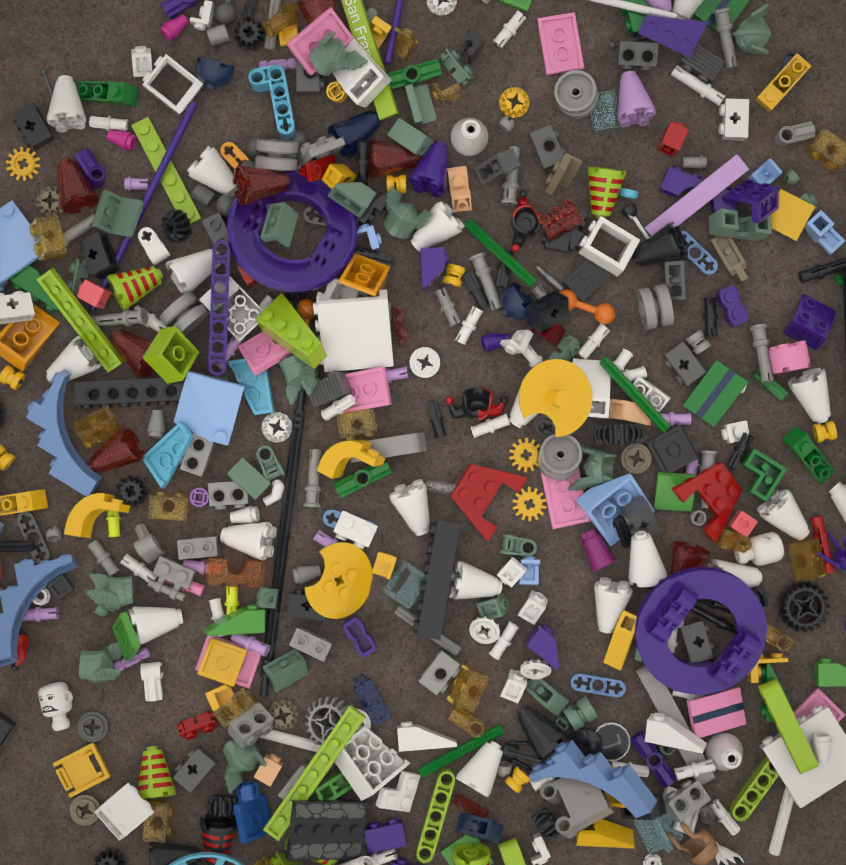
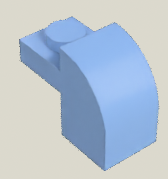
M820 210L805 225V230L815 243L817 242L831 255L845 240L832 228L835 223Z

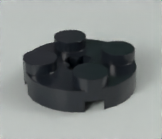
M591 728L573 730L569 737L566 738L565 743L573 740L579 749L581 748L580 743H587L589 751L586 752L580 749L585 757L599 752L603 754L602 738Z

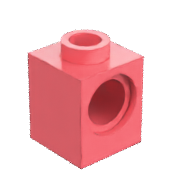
M85 280L78 289L77 297L97 308L104 309L112 292L92 281Z
M737 510L727 526L741 536L748 537L758 521L745 512Z

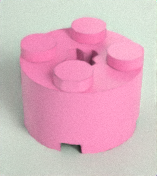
M806 341L781 344L768 348L772 374L811 367Z

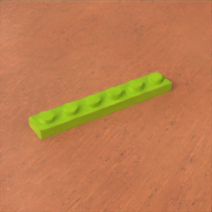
M146 117L131 126L156 172L166 153V149L150 118ZM170 160L161 178V183L175 210H182L183 213H187V218L191 219V225L202 218L173 162Z
M54 268L37 279L38 283L107 373L124 362L123 358Z

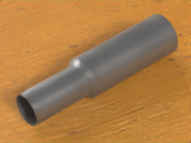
M540 265L534 269L557 292L565 288Z

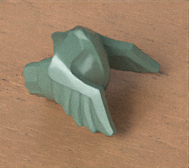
M768 3L752 12L733 32L736 43L743 52L762 55L769 53V50L763 48L771 36V31L764 22V17L770 8Z
M331 31L320 40L309 54L310 60L317 72L324 76H330L340 68L355 70L368 63L356 50L346 53L343 41L338 37L333 38L336 34L334 31Z
M391 186L386 199V209L389 212L383 225L392 236L408 239L415 229L424 226V223L429 220L428 218L433 213L424 209L418 214L415 204L412 202H400L402 193Z
M295 355L280 361L279 365L285 375L287 385L285 391L290 405H293L298 399V391H304L305 389L306 393L311 395L317 385L316 377L319 370L317 368L313 369Z
M580 444L582 452L589 455L583 465L587 477L578 478L568 487V490H586L587 488L598 486L600 483L613 480V464L617 455Z
M100 573L89 575L96 589L88 590L86 594L96 605H104L107 610L114 612L115 610L118 611L120 607L133 603L134 583L132 576L111 577Z
M118 642L111 643L103 650H82L79 661V678L92 681L93 683L115 680L121 674V670L113 669V662L121 660L122 657Z
M233 739L224 746L223 753L228 762L224 779L226 780V786H228V792L231 793L242 783L241 772L253 771L257 768L258 762L264 767L267 764L258 747L254 744L242 749Z

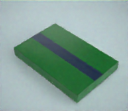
M704 0L693 16L700 21H708L706 26L719 34L715 28L717 26L716 17L712 11L730 7L728 11L730 23H734L750 0Z
M716 359L685 400L683 406L715 427L747 385L748 380Z

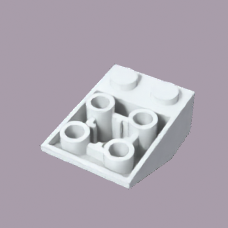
M353 39L345 48L346 53L356 50L368 63L355 70L340 68L333 72V75L357 105L366 108L392 79L356 39Z
M229 275L227 329L240 342L258 325L255 319L263 310ZM217 283L214 290L217 294H223L226 287L223 283ZM211 289L199 299L209 311ZM216 303L214 311L219 314L225 311L224 304Z
M572 358V363L585 373L591 385L592 406L588 417L607 419L610 404V375L599 364V360Z
M127 783L110 796L94 813L120 841L152 815L154 811L151 809L150 803L140 797L138 790Z

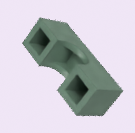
M720 209L709 216V233L716 236L761 241L772 234L771 216H768L760 223L752 222V215L739 218L738 211Z

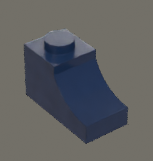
M460 813L455 832L498 845L503 825L491 819Z

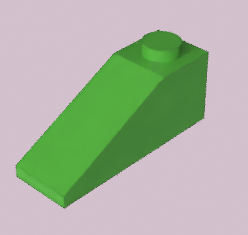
M248 604L247 607H241L203 628V632L207 636L265 633V609L258 607V604Z
M820 658V661H814V684L818 687L846 686V667L831 661V658Z
M339 770L322 779L310 796V799L335 800L352 789V787Z

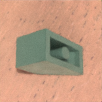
M361 182L335 184L328 197L360 218L376 195V192Z
M543 678L528 680L525 690L555 715L558 716L569 703L565 696Z

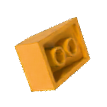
M355 253L338 283L377 296L379 295V290H382L386 283L390 266Z
M33 304L35 315L32 320L8 323L0 332V356L22 372L32 363L60 324L59 321L35 304Z

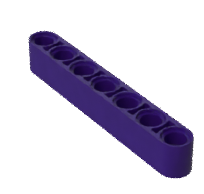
M222 240L215 242L212 248L208 367L209 371L216 376L222 375L225 372L227 357L230 246ZM218 244L226 245L227 252L224 255L217 254L216 246ZM218 263H223L226 266V272L222 275L217 274L215 271V266ZM217 283L225 285L226 290L223 294L215 292L214 287ZM219 302L225 306V311L220 314L214 311V305ZM216 322H221L224 325L223 332L216 333L213 330V325ZM215 342H221L224 345V349L221 352L213 350L212 345ZM213 362H221L223 369L218 372L212 369Z

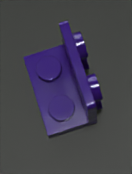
M744 180L726 194V199L752 204V222L760 223L779 209V187L771 186L768 183L760 184L755 183L753 180Z
M803 294L793 318L786 325L783 333L797 341H806L807 346L817 350L828 337L836 311Z

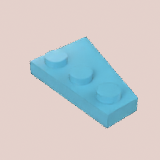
M245 359L227 361L236 376L237 382L240 385H244V396L254 415L275 412L268 369L255 376Z
M179 422L142 457V460L161 488H166L194 438L184 422Z

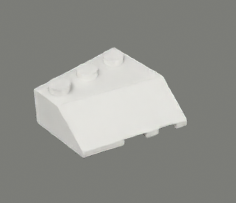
M364 726L354 733L336 759L335 764L362 801L374 795L406 768L410 762L400 758L394 749H389L378 736Z

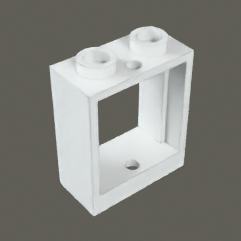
M166 54L164 57L160 56L154 63L156 68L153 72L148 71L143 77V87L180 116L203 87V83ZM167 64L193 84L177 106L150 86Z
M600 216L597 221L593 220L587 229L590 231L588 236H584L579 244L581 246L579 254L618 277L624 271L640 239ZM599 229L626 244L617 261L590 246Z

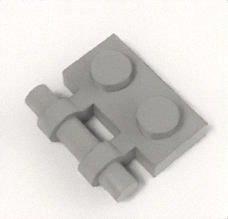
M160 556L153 571V574L158 576L159 579L158 581L150 579L148 586L153 588L155 592L169 595L171 599L184 601L186 594L180 592L181 587L190 588L196 570L167 557ZM166 580L175 584L173 589L164 585Z

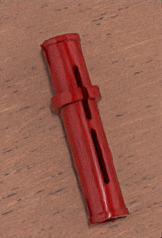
M823 516L811 517L814 530L813 539H816L818 552L832 559L827 539L828 532L825 531ZM820 557L823 574L834 573V566Z

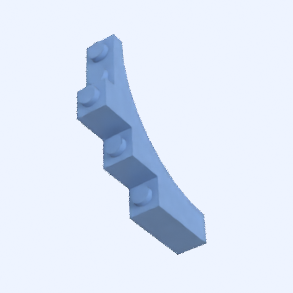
M63 370L54 374L51 379L53 384L50 389L48 388L41 398L29 404L27 408L29 412L26 418L44 428L38 437L40 441L37 446L55 456L50 463L52 468L48 474L87 497L95 492L103 477L80 457L68 435L64 419V396L72 373Z
M71 554L61 555L54 560H44L40 564L36 563L33 559H24L20 563L14 564L18 586H9L6 590L0 591L3 613H0V667L18 662L17 643L23 617L35 597L61 574L78 568L77 560Z
M573 740L567 743H559L555 747L556 751L554 754L541 763H534L532 771L528 775L532 782L544 778L561 777L591 784L616 798L635 818L651 813L657 802V799L630 764L623 767L617 766L613 769L601 752L594 755L589 754L585 757Z

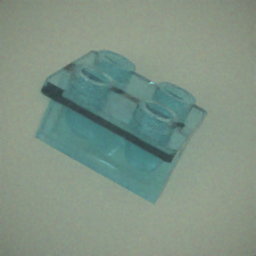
M667 809L666 814L653 820H633L650 855L662 849H665L667 853L674 850L671 845L673 843L669 841L666 835L667 832L673 835L677 841L684 838L682 832L673 830L675 821Z

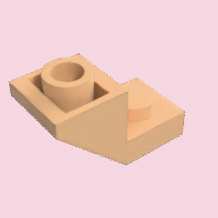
M467 167L447 168L453 213L472 210Z
M610 399L608 418L651 426V420L636 403Z

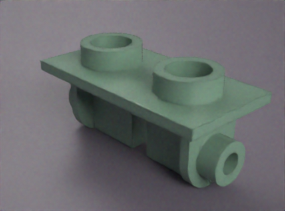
M447 48L445 49L446 52L440 56V62L449 72L455 67L456 71L451 75L459 85L462 84L465 87L469 83L467 79H475L474 71L468 64L463 63L461 60L462 56L456 49Z
M74 259V262H71L69 265L71 278L70 281H67L66 285L75 294V297L80 299L77 297L78 289L83 283L80 281V278L88 279L89 273L86 269V261L81 260V263H79V259Z
M571 335L564 337L557 347L562 352L559 354L554 351L547 360L562 359L570 361L579 352L582 344L575 337L573 338Z

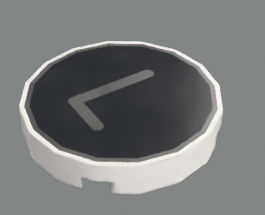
M607 722L598 726L596 732L602 738L603 756L606 760L617 761L624 757L630 747V736L626 729L614 722Z

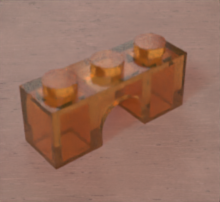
M205 557L203 580L209 582L210 586H220V583H228L230 587H239V584H247L249 588H258V585H264L266 562L263 560L243 559L242 569L236 574H231L227 568V559Z

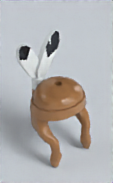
M680 822L683 831L691 837L682 845L673 835L668 832L666 833L668 840L678 850L690 853V860L694 864L706 865L715 857L718 865H729L727 859L739 865L744 863L737 853L719 845L706 829H702L697 834H694L684 822Z

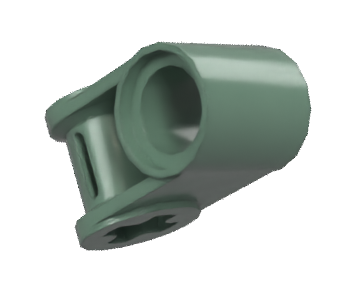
M269 445L261 446L257 450L256 455L265 478L271 482L272 479L278 476H285L286 473L274 449ZM266 448L271 452L269 459L262 458V449Z
M502 534L503 543L499 553L532 556L536 553L537 545L532 539ZM526 542H530L534 546L530 553L523 551V545Z

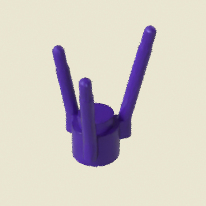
M828 532V536L838 550L834 555L835 561L820 552L816 554L832 564L835 569L841 568L846 570V551L841 549L832 533ZM843 537L842 541L846 550V538Z

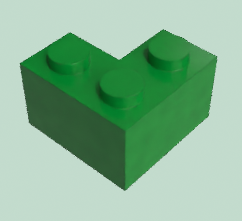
M749 449L748 455L743 458L740 464L755 474L746 492L764 502L768 501L787 470L756 449Z

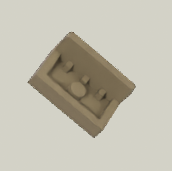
M565 153L561 162L557 160L552 171L555 173L549 174L545 182L548 184L545 192L552 195L558 184L568 188L582 161Z

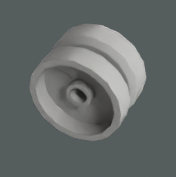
M582 70L566 72L558 79L555 85L554 95L557 104L566 116L581 119L595 111L599 103V93L594 79L588 73Z
M256 139V149L259 152L268 153V155H257L255 157V167L272 171L297 170L298 160L295 157L286 156V154H297L299 152V142Z
M666 284L655 285L652 292L648 287L637 289L638 309L644 329H655L658 321L663 327L673 325V306Z
M190 291L173 302L161 314L159 319L165 326H176L185 336L208 316L209 311L204 305L196 306L198 298Z
M555 434L550 435L544 440L538 453L537 463L540 471L551 480L563 481L569 479L576 473L582 460L581 446L569 434L562 437H555Z

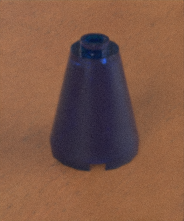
M369 110L330 125L327 128L328 135L332 134L336 139L343 137L345 145L339 153L343 157L348 156V159H351L357 153V140H369L381 126L382 120H379L376 111Z

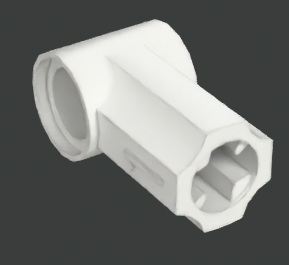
M161 662L141 663V678L144 681L146 701L163 699Z

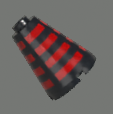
M205 814V818L201 816L199 824L204 851L229 855L238 828L236 817H211ZM206 857L207 865H215L218 858Z

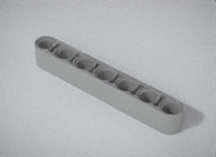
M645 665L635 670L658 712L671 717L690 731L667 686L659 682ZM678 749L681 757L686 762V766L691 765V762L706 761L702 753ZM711 771L700 774L699 777H694V779L698 780L701 785H704L715 779V776Z

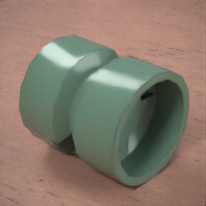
M586 696L577 700L575 706L570 705L563 709L564 714L575 731L584 727L586 721L590 723L598 718Z

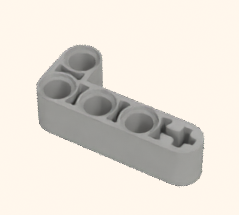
M424 432L369 440L372 443L370 449L378 451L379 455L385 458L427 451ZM354 457L350 459V463L361 461Z

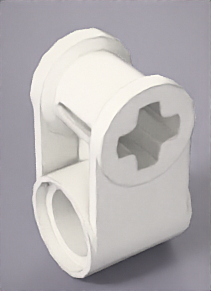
M145 227L139 231L138 239L154 266L171 256L163 242L160 241L157 234L151 228ZM145 233H148L149 235L152 234L150 236V241H147L146 239L143 240L145 238Z

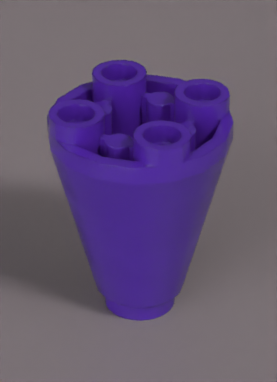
M434 141L416 165L409 177V182L413 185V191L417 193H423L424 191L437 198H440L442 193L445 192L448 167V145L446 143Z

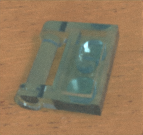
M402 559L399 568L386 586L383 585L380 590L409 610L420 595V583L425 581L426 575L422 574L420 570L405 559ZM407 569L410 570L411 574L398 592H393L392 589Z

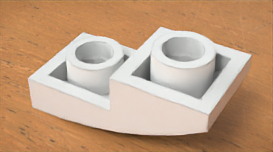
M640 376L633 383L659 413L671 399L663 391Z

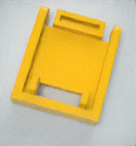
M95 742L52 763L54 767L62 763L63 766L57 769L56 773L66 791L74 787L75 790L68 794L70 798L112 776ZM93 753L102 769L99 772L96 771L89 758Z

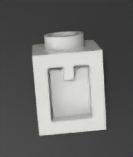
M205 0L204 6L200 8L199 16L201 19L190 17V23L195 29L205 31L206 28L211 29L215 9L213 2Z
M136 46L135 49H131L133 76L143 77L148 71L152 73L151 49L146 46Z
M518 330L513 334L512 339L501 340L500 345L509 354L524 353L533 333L529 330Z
M747 421L723 425L724 429H721L722 438L726 440L727 444L739 442L743 432H746L747 436L749 433Z
M511 557L501 567L497 576L504 584L513 587L526 572L527 568L514 557Z
M531 590L518 616L535 625L545 610L548 599L542 593Z
M510 669L500 697L519 703L527 686L528 678L523 676L520 671Z
M538 832L533 835L535 841H532V845L536 853L539 851L540 853L531 857L533 865H542L551 857L542 835Z

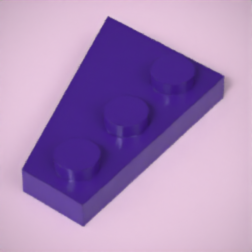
M647 14L638 34L690 58L708 21Z

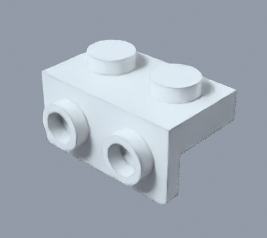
M342 511L333 532L336 533V538L345 542L348 538L354 541L353 545L364 549V547H369L378 526Z

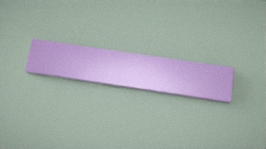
M736 154L649 223L645 229L652 236L670 222H674V227L680 225L747 172L749 168Z

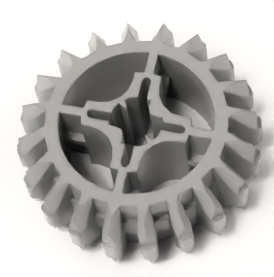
M327 696L325 699L321 697L318 701H314L312 706L308 707L309 713L304 716L308 721L304 725L309 726L306 732H311L312 735L309 739L315 738L316 745L321 743L322 746L340 720L338 715L341 718L349 705L344 707V700L339 702L338 697L333 699L331 696ZM323 708H329L326 715H319Z

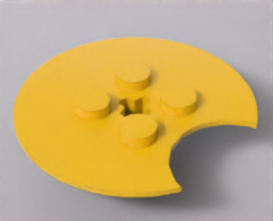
M550 359L534 366L526 374L519 391V407L523 418L525 419L534 413L547 415L555 426V437L566 436L576 431L587 419L592 406V389L587 376L578 366L562 359Z
M338 542L330 544L319 551L324 559V572L316 584L305 587V594L310 606L318 614L331 619L344 618L356 612L366 601L373 578L371 563L367 555L353 544Z

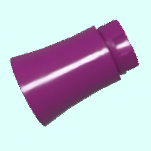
M597 528L579 535L592 572L616 561L601 534L598 533Z

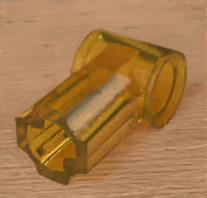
M293 2L283 3L280 6V12L263 23V29L268 36L273 38L285 28H295L299 25L296 4Z
M727 529L722 530L717 543V547L742 553L750 550L752 545L749 537Z
M767 623L766 642L779 651H790L793 647L792 638ZM786 638L787 645L780 648L778 645L779 640Z
M458 705L454 707L448 717L449 721L468 732L474 738L484 734L485 725L481 719L471 715ZM478 723L482 729L479 732H473L471 725Z

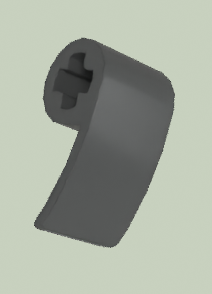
M199 183L193 190L191 197L208 208L219 192Z

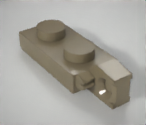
M715 236L710 239L711 245L730 276L735 275L739 283L747 280L748 276L744 271L747 268L746 262L733 239L723 236Z

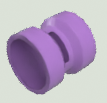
M203 487L194 489L190 494L191 503L197 507L207 505L209 503V491Z

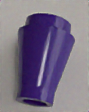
M485 333L484 336H481L482 348L484 351L488 350L491 352L502 347L500 345L501 340H509L510 336L508 333Z

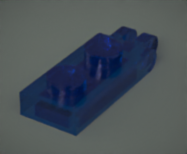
M361 674L359 676L363 683L360 684L358 679L354 678L353 681L356 686L353 689L376 727L392 716L372 680H367L364 674Z

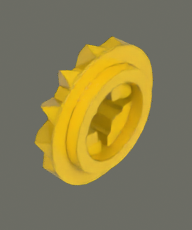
M511 87L504 90L499 99L501 111L511 118L523 116L530 104L527 93L520 87ZM516 95H518V96H517V98H518L517 101H518L520 104H519V105L516 104L515 107H514L513 110H512V109H511V108H512V106H511L512 103H511L509 100H510V99L513 100L514 97H515Z

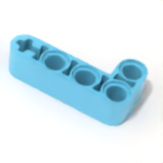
M279 65L255 68L248 75L251 88L255 92H271L279 136L282 140L289 141L295 135L296 128L284 69ZM275 75H281L278 79L273 78ZM258 78H261V79H262V80H261L260 82H258V83L254 82V81H255L256 79H258ZM279 92L284 93L281 97L276 96ZM282 110L288 111L286 114H279ZM284 124H288L287 132H285Z

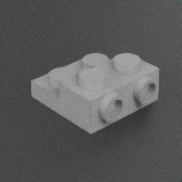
M323 136L318 138L316 143L310 144V142L299 146L300 149L296 157L300 165L303 166L306 162L336 155L345 145L343 137L336 139L334 136L329 138Z

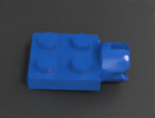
M242 782L241 786L238 785L236 787L238 802L233 807L240 842L248 843L268 834L263 829L271 819L267 796L266 794H260L258 782Z

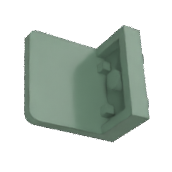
M103 190L91 226L108 234L131 238L136 231L144 203L141 200L124 198L108 190Z

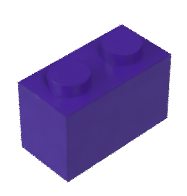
M397 817L389 818L386 823L379 824V821L368 823V826L365 827L364 832L369 854L407 846L402 819L398 820Z

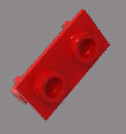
M335 155L306 162L299 169V174L307 177L308 182L321 179L329 165L336 164Z
M207 711L197 715L198 723H195L193 717L181 721L177 725L179 732H181L178 735L183 739L190 740L197 737L196 734L212 732L215 730L214 727L219 726V723L213 720L216 718L214 711Z

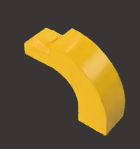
M344 441L333 445L325 452L320 460L317 471L331 479L340 478L344 473L346 464L353 457L373 467L383 465L385 457L379 455L378 451L370 449L372 443L369 441Z
M105 493L89 495L79 501L70 512L64 534L91 538L94 522L101 513L105 511L129 513L130 506L124 505L123 500L115 499V495Z

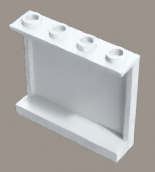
M379 290V296L326 301H320V295H317V303H313L314 315H318V320H315L316 332H320V337L317 338L327 354V357L320 363V365H324L325 372L394 366L387 290Z
M825 705L815 706L811 709L812 713L807 716L802 715L798 717L797 721L814 756L812 743L814 734L827 733L830 735L832 742L827 763H818V767L800 774L780 733L774 737H766L762 741L763 744L759 745L793 797L792 799L800 808L846 780V734L830 709Z

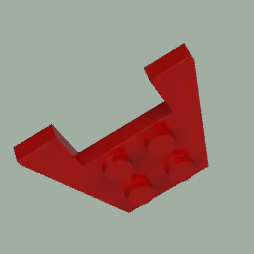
M722 462L711 465L699 472L697 476L684 480V483L671 488L681 502H686L697 491L714 514V517L702 529L708 539L714 543L718 540L742 492L741 487Z
M470 463L449 496L467 516L481 536L489 541L497 526L481 517L502 483L519 493L528 478Z

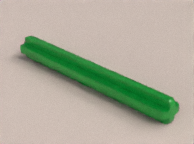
M468 219L464 223L465 228L525 284L532 287L537 282L533 275L472 219Z
M607 356L599 362L604 370L661 432L668 430L670 424Z
M498 724L419 767V775L424 778L483 746L486 742L488 743L503 735L504 730L502 726Z

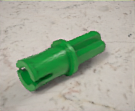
M755 373L752 377L761 383V376ZM774 378L773 382L761 383L765 390L768 389L779 400H783L788 395V391L775 381L776 378Z

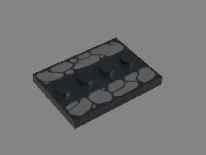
M293 800L286 859L337 860L361 857L368 802L366 800Z

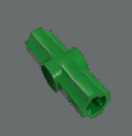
M438 59L418 65H409L404 69L387 73L392 79L389 83L391 91L406 85H417L422 81L443 76ZM411 71L418 73L415 79L408 78V74Z
M385 459L383 465L374 467L369 465L335 482L333 485L339 497L343 498L391 474L392 471ZM360 473L368 475V481L364 484L359 483L357 479Z

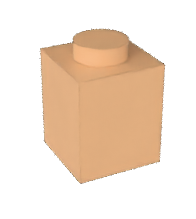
M272 753L271 755L266 754L264 757L267 766L260 765L254 775V778L270 787L283 765L281 758Z

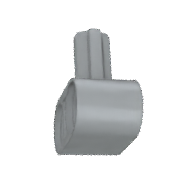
M144 523L138 524L135 527V531L139 540L133 544L140 557L150 564L159 559L160 556L166 555L165 550L163 551L159 545L160 541L152 533L149 534Z

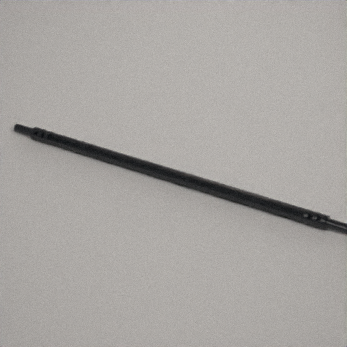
M298 391L297 406L293 416L272 588L278 589L275 609L269 608L265 644L270 645V650L265 657L263 656L262 666L274 660L306 412L304 411L306 396L304 391ZM261 666L260 696H267L269 677Z

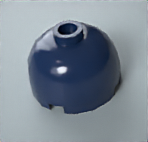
M197 57L196 76L201 82L206 83V88L216 90L217 86L224 87L232 80L235 66Z
M514 281L505 288L501 295V304L503 306L501 310L506 317L511 316L516 320L527 319V305L534 302L529 294L526 295L521 291L520 288L522 286Z

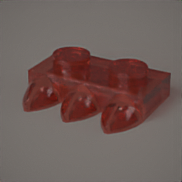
M563 200V211L558 207L552 206V217L545 213H540L539 221L541 227L550 240L584 222L583 216L572 202Z
M399 306L391 307L399 346L407 345L406 340H410L408 329L403 328L402 322L406 321L404 310H400Z

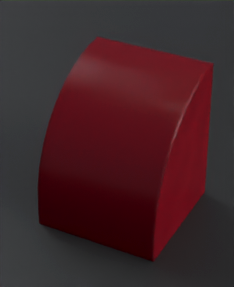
M558 323L543 332H539L534 328L532 330L537 336L555 347L566 331Z

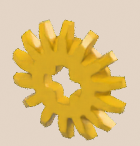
M20 147V152L14 149L15 155L13 156L10 153L8 155L12 158L11 161L6 160V163L11 164V167L6 168L7 171L13 170L10 176L12 177L17 174L16 180L18 181L21 176H23V181H26L27 175L30 179H33L31 173L38 174L34 169L35 167H41V165L35 163L40 158L34 159L36 152L34 151L30 154V148H27L26 152H24L23 147ZM27 159L28 167L20 169L18 162Z
M525 438V443H522L521 439H519L518 446L515 443L512 444L516 449L509 450V452L514 453V456L509 457V459H515L512 465L518 464L517 470L519 471L521 467H524V472H527V467L534 471V464L539 467L537 463L539 451L537 448L541 445L534 446V439L531 443H528V438ZM525 449L532 453V456H529L527 461H525V458H521V454H523Z
M528 487V492H525L522 488V495L515 494L519 499H513V502L517 503L513 510H519L516 513L517 516L523 514L522 520L526 516H528L529 521H531V516H534L537 520L539 519L538 513L542 516L544 514L540 511L541 508H547V506L542 505V502H546V499L541 500L540 498L543 493L536 494L537 488H535L534 492H531V487ZM533 499L535 507H530L529 510L526 509L525 500Z

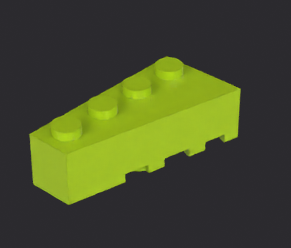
M282 293L255 319L264 334L313 369L327 357L321 342Z

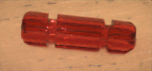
M456 794L453 798V804L462 806V809L474 815L477 814L478 817L486 818L488 816V809L480 807L479 804L468 798L464 799V796Z

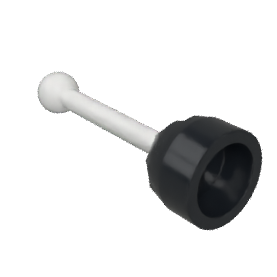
M629 204L621 210V213L625 218L633 219L645 238L648 239L649 235L636 218L638 210L635 204Z

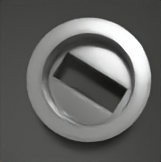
M505 116L498 122V125L506 133H510L514 128L515 122L513 119L510 120L509 116Z
M694 510L690 513L689 518L694 525L701 526L706 522V514L703 511Z
M56 526L50 527L46 532V540L49 542L61 541V529Z
M500 761L497 771L498 775L501 777L508 776L511 773L512 764L508 761Z

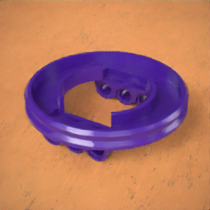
M299 170L272 171L251 180L235 197L228 215L227 239L236 262L255 281L278 291L294 293L312 291L332 282L349 264L358 237L355 215L328 197L332 189L321 179L308 182L307 177L299 174ZM290 200L299 201L311 206L322 216L327 231L311 258L301 260L281 258L264 246L259 234L264 226L270 204Z
M711 567L684 569L660 581L642 602L635 623L637 649L648 671L663 685L675 691L693 695L716 693L741 681L759 661L767 637L766 616L759 599L752 589L737 576ZM697 599H712L725 605L732 612L735 629L738 632L713 665L710 661L689 662L676 656L667 644V640L673 630L675 631L685 615L694 607Z

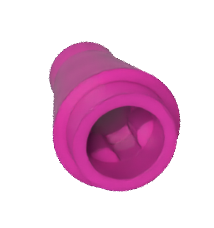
M181 14L162 24L163 27L160 28V31L168 41L175 40L189 21Z
M109 130L107 140L128 151L135 148L137 136L133 135L132 132Z

